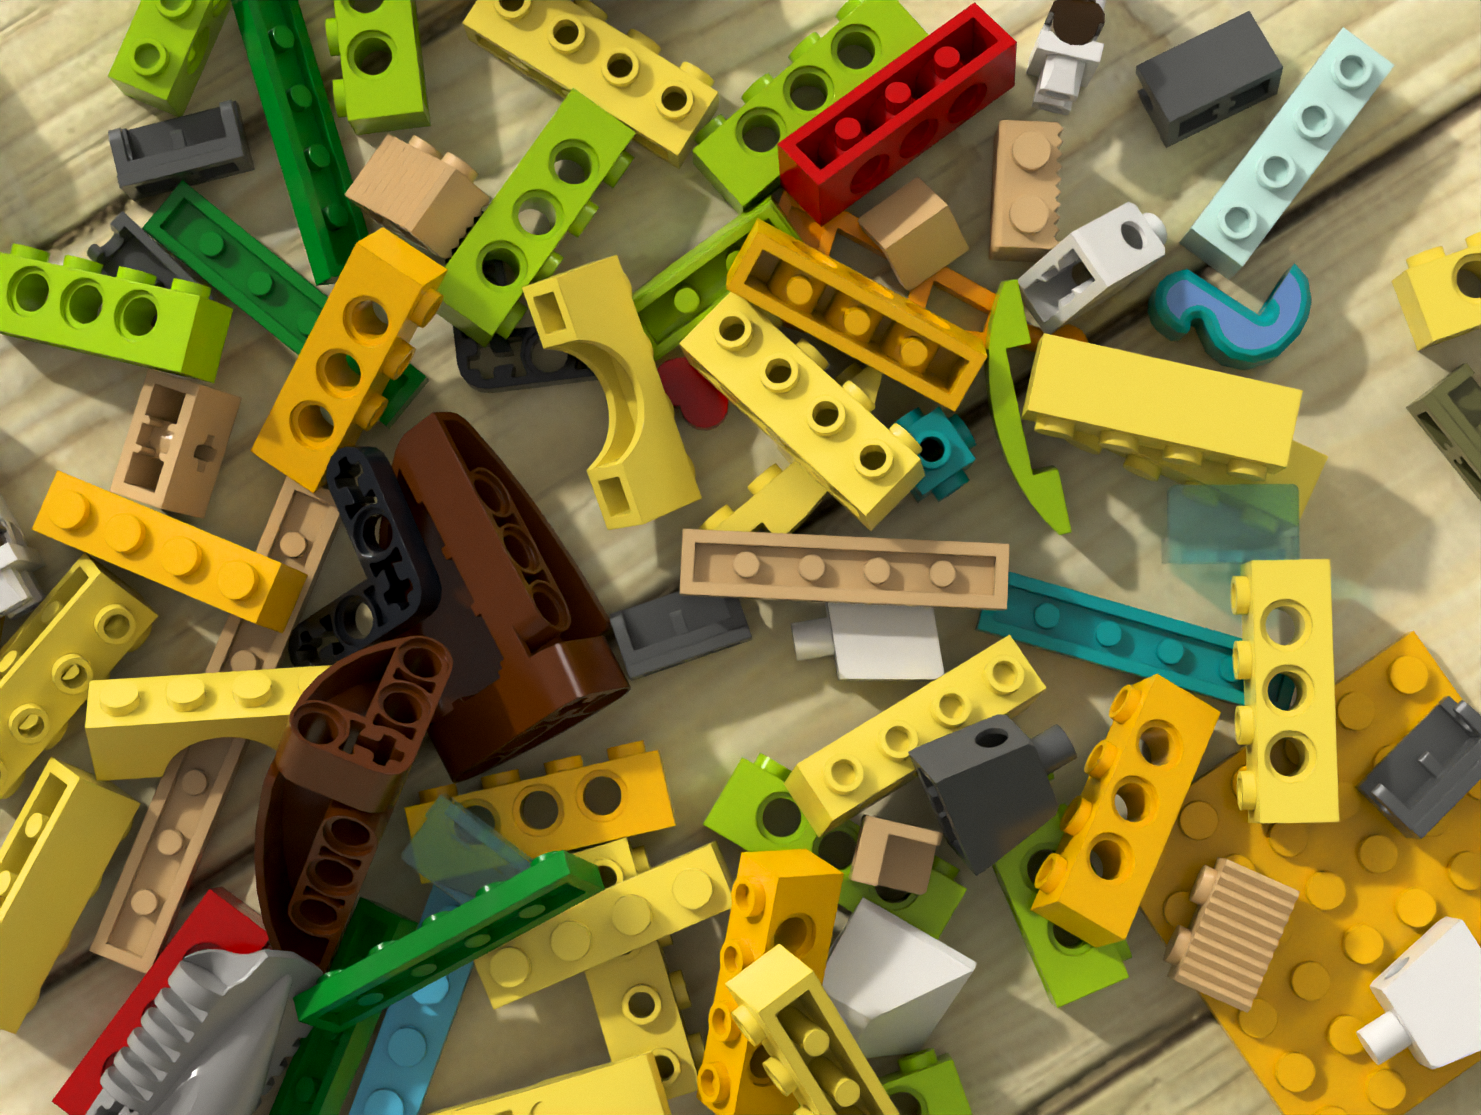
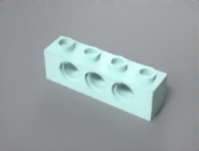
M1343 27L1179 243L1230 280L1256 250L1394 67V64Z

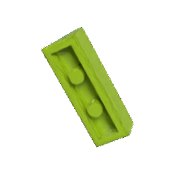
M771 193L760 199L632 293V299L642 328L653 347L654 362L677 347L730 293L726 289L727 273L757 218L803 242Z

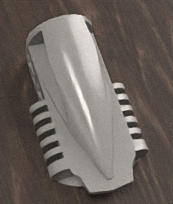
M208 949L186 956L179 962L168 978V984L171 988H162L155 997L154 1003L157 1008L150 1007L141 1018L143 1027H136L127 1038L129 1047L121 1048L114 1057L116 1067L110 1066L101 1076L100 1084L103 1089L85 1115H252L262 1103L261 1095L268 1094L275 1084L272 1076L281 1075L288 1065L285 1057L294 1056L300 1048L301 1043L298 1037H307L314 1027L298 1021L293 997L315 986L317 979L323 975V972L312 962L291 951L264 949L249 954H239L226 950Z

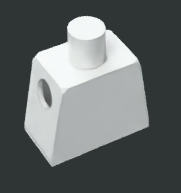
M1127 202L1070 233L1018 278L1022 301L1042 331L1051 335L1124 289L1164 257V244L1167 240V232L1163 222L1152 213L1142 214L1135 204ZM1079 262H1083L1093 277L1078 286L1072 278V268Z
M825 602L827 617L791 623L797 661L834 655L838 681L932 682L945 674L933 607Z
M1445 916L1423 934L1373 980L1370 985L1372 993L1385 1013L1356 1031V1034L1366 1052L1377 1065L1382 1064L1407 1047L1419 1064L1430 1069L1443 1067L1481 1051V948L1462 919Z

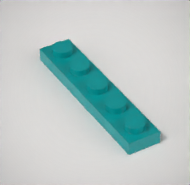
M1013 572L1008 573L1007 610L980 611L975 628L977 631L1001 638L1011 635L1013 640L1018 643L1144 679L1159 674L1185 691L1237 706H1245L1244 680L1235 679L1232 660L1234 642L1242 641V638ZM1275 675L1268 686V696L1272 704L1281 710H1288L1295 684L1286 675Z

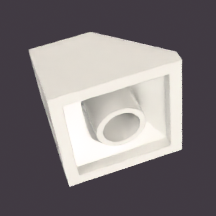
M862 897L829 950L822 986L866 1058L910 1054L921 1049L974 971L977 962Z

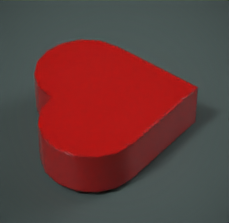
M686 357L667 360L658 367L657 371L665 393L670 398L673 407L681 409L683 419L689 426L697 430L707 431L723 423L728 414V399L690 365Z

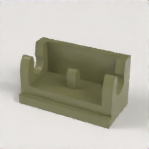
M1463 363L1408 405L1406 409L1481 501V387L1472 377L1475 372L1467 363Z

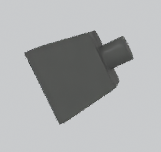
M997 714L908 752L947 843L976 876L987 870L1056 815L1059 804L1047 776L1077 758L1070 739L1059 725L1056 724L1030 739L1007 715Z

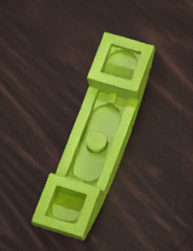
M1018 279L1000 282L993 301L985 344L988 356L985 360V380L990 416L1004 459L1023 494L1039 515L1059 535L1067 534L1072 531L1059 470L1054 465L1032 469L1006 349L1029 344L1031 340Z

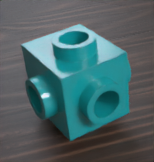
M917 407L895 422L903 427L919 444L931 439L935 440L943 450L942 458L936 462H928L920 454L918 455L922 461L925 477L910 491L918 503L930 494H933L937 501L940 502L970 481L964 471L969 469L976 460L970 449L977 444L970 430L957 414L947 418L942 409L937 407L925 415L920 407Z

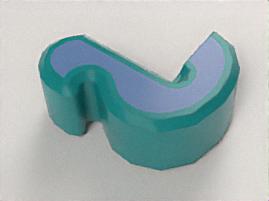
M1295 263L1281 276L1257 314L1190 270L1185 269L1167 275L1153 289L1148 299V315L1154 328L1170 341L1181 340L1190 331V326L1194 327L1205 352L1222 366L1245 371L1270 363L1300 335L1309 318L1312 298L1308 278Z

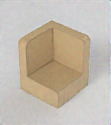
M919 177L907 183L858 219L863 232L884 252L899 283L908 291L913 290L970 250L949 206Z
M863 814L848 878L852 881L873 886L880 885L922 895L927 891L936 847L941 845L943 833Z

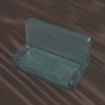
M1295 484L1170 486L1167 490V538L1161 539L1162 565L1245 564L1251 560H1300L1298 487Z
M441 794L425 814V817L428 819L401 853V858L404 862L461 905L474 899L476 892L483 886L493 882L506 881L530 868V863L533 861L530 856L448 794Z

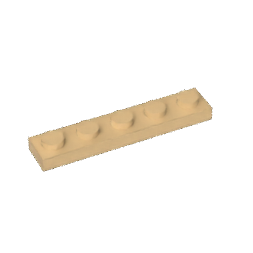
M683 529L680 596L1005 611L1007 610L1010 544Z

